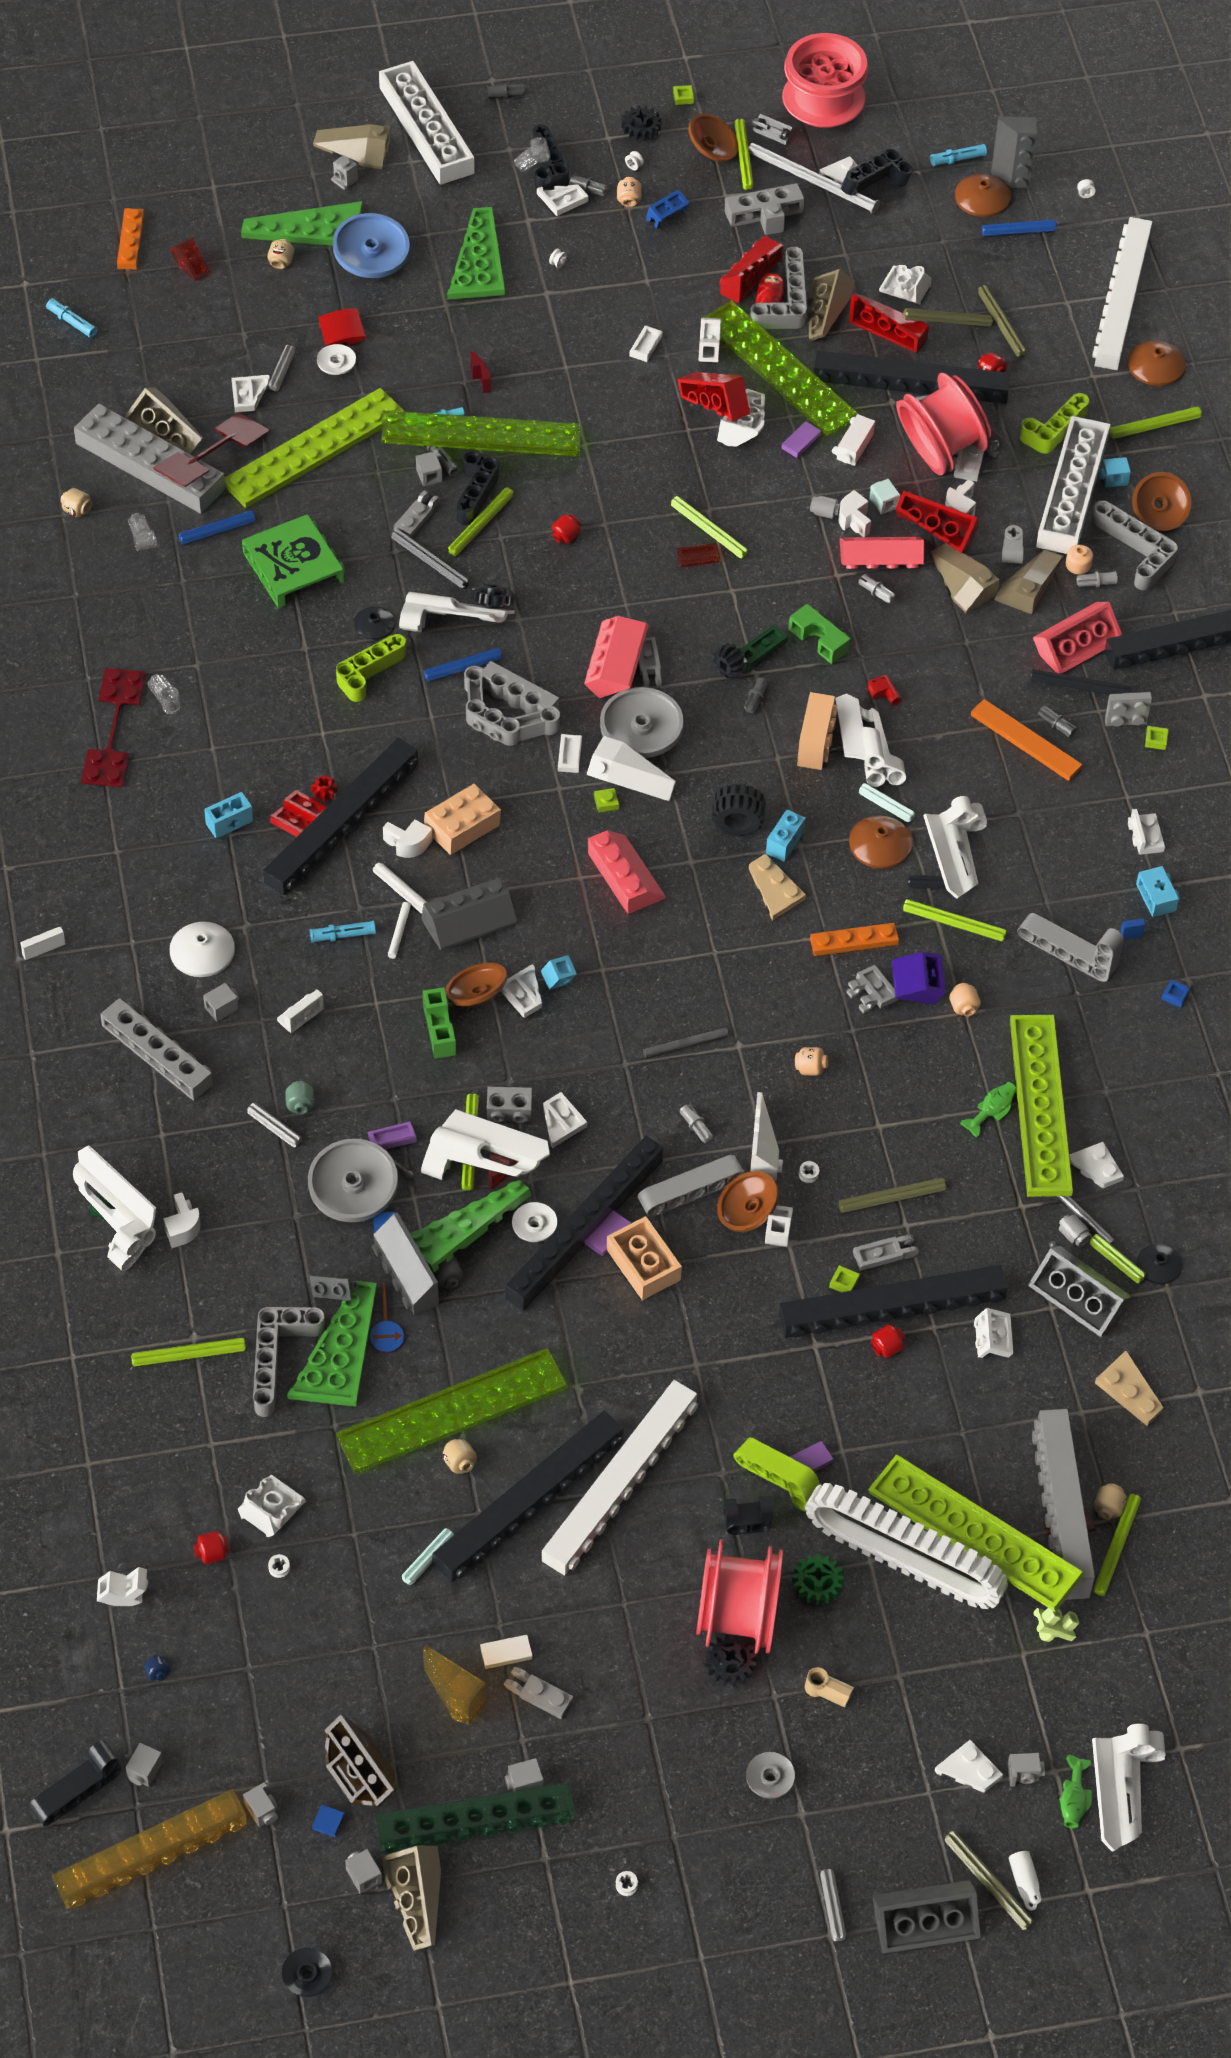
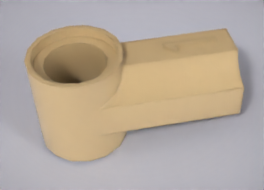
M819 1667L812 1668L808 1672L804 1686L805 1691L810 1696H821L842 1707H846L854 1687L829 1676L823 1668ZM812 1680H819L822 1684L816 1685L812 1683Z

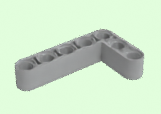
M790 247L786 250L785 254L787 303H755L752 305L750 325L753 328L800 329L805 326L807 305L803 252L800 248Z
M1107 501L1095 503L1092 516L1093 524L1147 556L1136 569L1134 585L1139 590L1145 591L1150 589L1175 563L1178 549L1177 544Z
M1030 913L1017 930L1019 936L1025 941L1101 982H1106L1119 965L1124 937L1116 929H1108L1095 946L1035 913Z
M265 1307L259 1311L253 1390L254 1409L257 1415L268 1417L275 1410L279 1336L316 1337L322 1335L325 1331V1318L321 1309L315 1307ZM268 1320L273 1321V1322H271V1323H265V1321H268ZM266 1340L272 1341L270 1343H264V1341ZM265 1360L271 1361L269 1363H263V1361ZM265 1380L270 1381V1382L265 1383V1384H264V1383H261L262 1381H265ZM268 1401L266 1404H261L260 1402Z

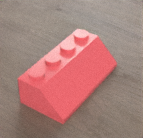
M921 537L840 538L841 563L846 565L848 569H856L858 565H866V568H878V565H886V568H898L899 564H906V568H919V564H924V540Z
M1095 602L1034 636L1033 639L1040 656L1056 673L1062 674L1105 650L1107 638L1120 636L1122 633L1110 603Z
M621 616L602 621L584 683L598 698L631 688L649 626L647 623Z
M607 830L588 838L589 856L627 914L665 899V894L625 835Z

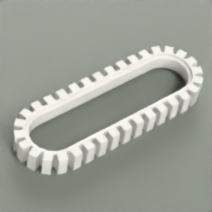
M824 1483L823 1486L820 1484L815 1488L805 1505L808 1518L813 1519L812 1523L817 1528L823 1527L822 1532L827 1536L833 1534L836 1536V1541L842 1544L847 1541L849 1542L848 1547L857 1550L859 1547L862 1549V1554L868 1557L873 1554L876 1561L883 1563L885 1560L888 1562V1566L895 1570L897 1567L902 1568L901 1573L910 1576L912 1573L915 1575V1580L921 1583L926 1580L929 1587L936 1590L938 1586L942 1588V1593L948 1596L952 1593L955 1595L954 1599L963 1602L965 1599L968 1605L976 1608L978 1605L982 1609L994 1608L999 1604L1008 1587L1006 1575L1001 1573L1002 1570L998 1565H990L992 1560L986 1556L980 1558L977 1551L971 1548L969 1551L964 1550L965 1545L956 1542L954 1545L951 1543V1538L944 1535L942 1538L937 1537L938 1532L929 1529L927 1532L924 1530V1525L918 1522L913 1525L910 1523L911 1519L902 1516L900 1519L897 1517V1512L891 1509L886 1512L884 1511V1506L877 1502L875 1505L870 1504L871 1499L864 1496L859 1499L857 1498L858 1493L849 1490L847 1493L842 1486L835 1485L833 1487L829 1483ZM832 1509L840 1511L925 1554H928L972 1576L973 1578L977 1579L980 1583L972 1581L850 1520H847L844 1517L837 1514Z

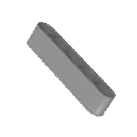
M728 1155L647 1187L637 1197L647 1216L653 1217L721 1190L734 1178L745 1172L735 1155Z

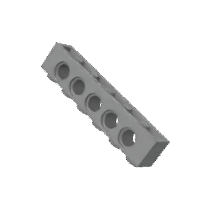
M119 998L100 1014L102 1026L193 1101L213 1085L212 1072L206 1065L202 1066L197 1062L193 1054L190 1052L186 1053L181 1049L177 1041L170 1040L161 1028L154 1027L145 1015L138 1014L130 1003H125Z

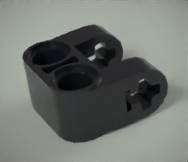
M771 1494L758 1496V1502L737 1504L736 1498L724 1499L723 1511L727 1533L740 1535L759 1533L770 1529L773 1520Z

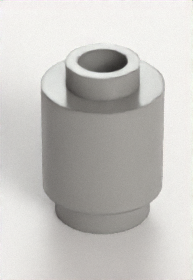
M820 495L818 497L813 496L810 512L817 516L833 519L834 516L839 514L840 504H837V499Z
M1075 1214L1071 1216L1066 1215L1059 1222V1231L1073 1245H1077L1079 1248L1084 1246L1092 1237L1089 1233L1090 1230Z

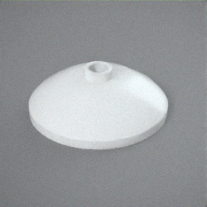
M196 922L181 928L174 935L170 944V956L174 965L183 973L194 977H208L220 973L231 963L235 953L231 934L222 926L211 922Z

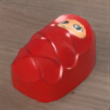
M774 273L766 274L758 285L755 303H783L784 283L782 278Z

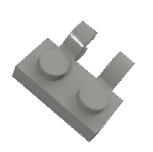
M875 965L858 972L857 980H852L848 983L850 989L846 993L850 998L860 994L863 989L869 994L860 999L863 1004L859 1005V1009L863 1014L870 1011L876 1004L881 1009L898 1000L895 999V989Z

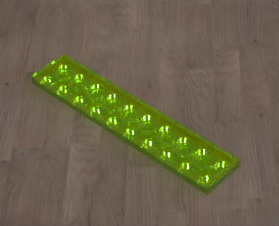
M732 300L702 317L721 319L720 340L827 437L850 424L851 418L856 417L858 414Z
M383 410L381 443L579 456L580 426L577 423Z
M545 1348L336 1432V1438L355 1475L567 1389V1384L548 1348Z

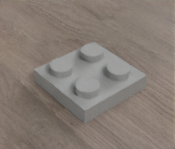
M1151 692L1109 694L1105 725L1118 727L1122 725L1147 724L1152 700Z

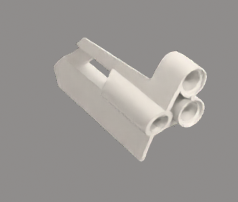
M409 592L401 611L399 628L407 631L422 632V628L425 627L427 613L446 615L447 613L477 617L483 621L501 623L505 621L507 614H514L515 611L501 608L490 609L480 605L459 603L452 597Z
M848 694L837 697L836 705H838L837 712L845 757L864 760L867 784L872 787L883 785L885 780H888L892 785L902 784L906 780L904 763L900 758L891 755L889 752L879 712L873 708L870 710L863 709L859 705V700ZM862 719L874 722L875 728L863 727Z
M966 796L955 798L951 803L952 807L939 815H923L946 889L956 899L978 884L966 831H979L987 826V819L980 803L971 804L970 799Z
M455 1109L446 1122L433 1133L422 1164L421 1173L442 1180L446 1170L451 1167V1160L518 1177L520 1174L523 1175L533 1171L538 1167L541 1160L550 1155L548 1141ZM484 1149L519 1162L513 1166H506L483 1158L480 1150Z
M87 1146L78 1151L79 1162L74 1167L73 1177L75 1183L79 1186V1191L116 1230L117 1233L109 1244L108 1258L121 1271H126L136 1262L145 1248L155 1238L156 1231L153 1228L156 1207L93 1148ZM87 1182L116 1209L108 1208L87 1188Z
M1145 1724L1130 1725L1125 1735L1113 1738L1092 1739L1101 1838L1111 1851H1115L1119 1847L1135 1840L1142 1833L1140 1761L1159 1762L1164 1760L1166 1756L1163 1733L1160 1731H1149V1726ZM1127 1793L1130 1794L1132 1814L1131 1823H1129Z

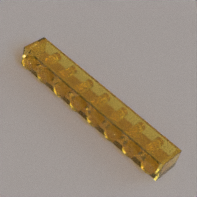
M231 1789L53 1874L54 1885L66 1910L71 1907L77 1908L94 1896L100 1897L106 1894L108 1889L117 1885L123 1886L127 1884L133 1877L150 1873L158 1865L173 1862L177 1856L183 1853H192L206 1842H215L229 1831H238L247 1823L246 1813L234 1790Z

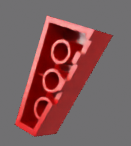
M694 372L677 379L681 398L696 405L702 404L705 409L715 410L716 414L728 416V419L731 421L750 415L743 376Z

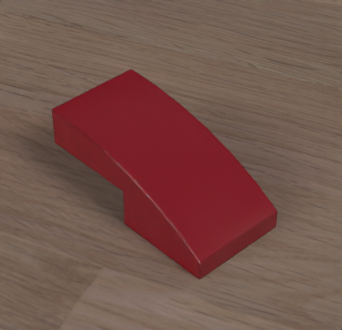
M471 351L470 367L472 378L481 379L483 393L491 392V377L488 368L479 355Z

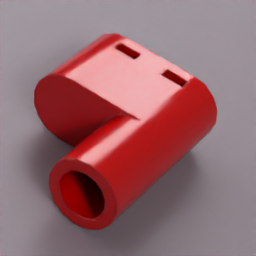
M883 675L867 682L869 685L867 690L874 700L886 696L892 706L901 703L902 698L888 675Z

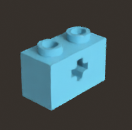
M242 792L204 809L206 825L216 839L253 822L252 806Z
M787 809L767 838L766 854L785 862L804 834L806 818Z
M1163 866L1139 872L1136 885L1152 917L1175 912L1180 896L1178 891L1174 890L1169 873L1165 872Z

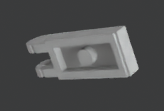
M423 491L418 499L395 523L394 530L398 528L412 538L433 514L434 509L439 504V497L435 495L427 506L425 502L429 498V492Z
M655 637L645 638L638 661L643 686L649 688L650 684L649 674H655V684L657 687L662 686L661 666Z
M909 1234L853 1248V1254L860 1271L903 1260V1258L909 1259L919 1254V1250L916 1246L901 1249L914 1242L913 1235Z
M514 1667L511 1672L513 1676L526 1684L522 1687L519 1683L506 1679L504 1686L519 1695V1698L562 1719L573 1701V1696L532 1674L530 1676L523 1669Z

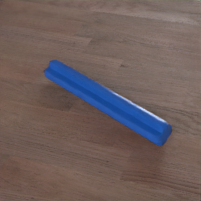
M1054 219L982 225L983 236L1056 230V221Z
M250 510L179 533V540L184 545L255 522V515Z
M495 648L425 669L424 677L426 681H431L464 671L470 666H481L488 664L490 661H498L502 659V653L499 648Z

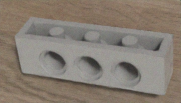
M795 183L726 197L724 212L731 227L759 222L761 218V205L780 202L785 216L803 213L804 197L798 184Z

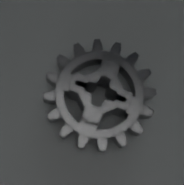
M639 105L637 109L631 107L630 112L625 111V115H622L621 128L624 129V134L629 133V138L635 136V140H638L640 137L644 141L646 137L652 139L653 134L658 135V131H661L662 118L659 117V112L654 113V108L648 110L647 106L643 109Z
M482 584L481 587L472 588L471 599L474 602H479L480 605L486 608L503 609L505 605H514L515 593L507 591L506 587H502L499 584Z
M726 1634L723 1641L717 1637L716 1645L710 1642L709 1650L705 1652L706 1660L704 1665L709 1667L707 1674H715L714 1681L723 1680V1686H726L729 1681L734 1687L737 1680L744 1684L745 1676L751 1678L752 1670L756 1669L755 1661L757 1655L753 1653V1645L746 1646L747 1639H743L741 1642L738 1641V1635H735L734 1639H730L729 1635ZM742 1654H744L746 1658V1663H744V1659L741 1658ZM715 1657L717 1658V1662H719V1666H717L715 1663Z

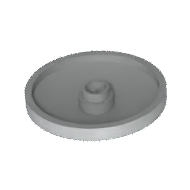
M647 687L629 688L615 694L605 703L600 716V729L602 736L622 741L644 758L661 755L676 745L683 731V714L676 701L662 691Z
M344 1139L330 1144L314 1158L308 1172L309 1193L314 1204L325 1215L343 1222H360L379 1215L394 1199L398 1186L397 1169L392 1157L381 1146L364 1139Z

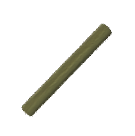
M986 285L979 287V296L1017 357L1025 356L1026 348Z
M906 308L903 312L905 320L990 327L993 323L991 315L912 308Z
M937 1178L841 1199L838 1201V1207L840 1212L844 1213L946 1190V1182L944 1178Z
M951 1831L947 1834L945 1842L1015 1922L1023 1930L1029 1928L1033 1924L1032 1917L956 1831Z

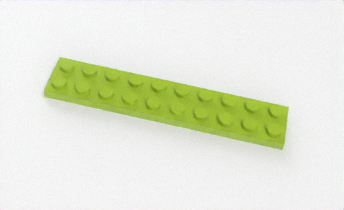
M379 388L225 477V488L245 508H248L402 418L404 410Z
M1010 1015L1027 1197L1072 1196L1073 1188L1054 1015Z
M897 1454L868 1489L871 1495L913 1522L924 1525V1529L927 1531L932 1529L938 1532L937 1537L942 1538L944 1535L951 1538L952 1544L955 1545L956 1542L965 1545L964 1550L969 1551L971 1548L978 1552V1557L986 1556L992 1560L990 1565L999 1566L1002 1570L1001 1573L1006 1575L1007 1582L1054 1612L1058 1610L1084 1576L1083 1572Z

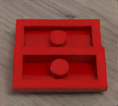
M357 308L338 310L318 317L326 346L345 342L351 346L366 339Z
M295 790L284 799L283 806L271 815L270 823L297 837L327 807Z

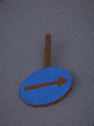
M383 1282L384 1321L379 1322L372 1328L370 1341L376 1350L390 1353L400 1348L404 1340V1334L398 1324L388 1321L386 1283Z

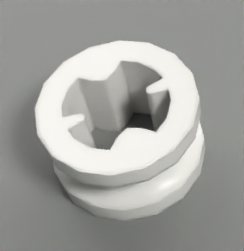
M632 151L630 155L625 157V162L631 170L635 171L644 164L642 156L636 151Z
M1089 179L1079 182L1077 187L1082 198H1089L1095 194L1094 182Z
M558 248L555 249L550 256V264L561 268L567 260V253L562 252Z
M806 1161L800 1166L798 1175L803 1182L813 1183L818 1179L820 1170L816 1163ZM805 1170H813V1174L811 1175L809 1173L806 1175Z
M280 1554L271 1557L268 1563L269 1572L276 1578L286 1576L290 1570L288 1558ZM280 1562L281 1565L284 1563L283 1570L278 1571V1568L274 1570L275 1563Z
M630 1871L621 1872L616 1877V1889L621 1895L631 1896L638 1889L637 1877ZM626 1879H630L633 1886L630 1887L628 1885V1889L623 1888L622 1880L626 1882Z

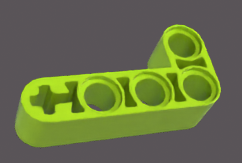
M1083 393L1073 395L1045 424L1034 418L1024 419L1021 425L1020 440L1040 453H1050L1066 437L1071 416L1086 417L1089 405L1088 396Z
M400 634L391 635L340 662L336 666L337 684L350 700L354 702L363 701L366 698V679L402 661L406 657L405 637Z
M748 1438L733 1454L736 1462L745 1469L789 1491L795 1506L802 1511H807L805 1510V1505L815 1488L820 1485L815 1472L806 1465L758 1440Z

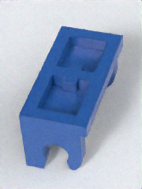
M676 190L649 206L646 219L648 222L654 219V227L657 228L660 226L661 221L676 212H684L690 202L679 190Z

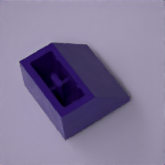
M919 952L892 960L895 999L935 1005L946 993L942 955Z

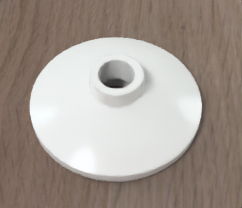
M333 344L326 346L317 355L319 368L325 373L332 375L347 373L356 363L355 353L345 345Z
M531 1202L522 1205L515 1211L512 1218V1226L515 1233L523 1240L541 1242L551 1237L555 1232L557 1217L549 1206L539 1202Z

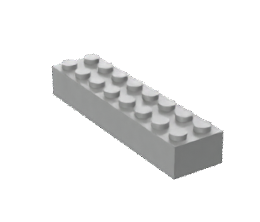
M101 404L94 407L74 427L76 444L200 514L225 490L224 473L201 460L198 463L210 469L209 472L186 487L153 470V467L176 452H180L189 458H194V456Z
M1068 1410L1039 1411L1038 1420H1034L1035 1431H1032L1033 1445H1037L1038 1450L1035 1452L1036 1465H1040L1041 1472L1038 1473L1039 1485L1044 1488L1042 1505L1047 1507L1048 1513L1045 1514L1046 1528H1050L1051 1535H1048L1049 1549H1053L1054 1554L1075 1566L1084 1574L1083 1578L1065 1600L1090 1598L1095 1576Z

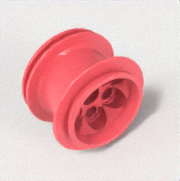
M832 33L812 34L792 45L785 60L784 70L788 81L782 93L783 103L788 112L796 119L820 128L836 127L856 118L863 110L866 100L862 85L868 76V64L863 49L853 40Z
M939 373V389L920 401L911 394H905L903 400L901 399L897 402L896 407L900 421L917 452L936 474L943 475L946 471L952 472L954 469L952 456L967 446L973 444L978 449L986 451L988 448V438L991 437V428L980 403L964 381L955 375L950 377L945 373Z
M720 1539L718 1554H711V1549H707L696 1635H700L701 1630L707 1631L706 1647L710 1645L711 1632L755 1638V1654L759 1653L760 1647L766 1648L765 1653H770L783 1550L779 1549L778 1554L772 1553V1546H769L767 1557L764 1561L722 1555L723 1540Z

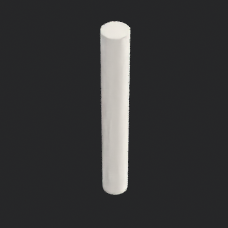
M408 902L402 904L388 952V957L395 959L410 911L411 904Z

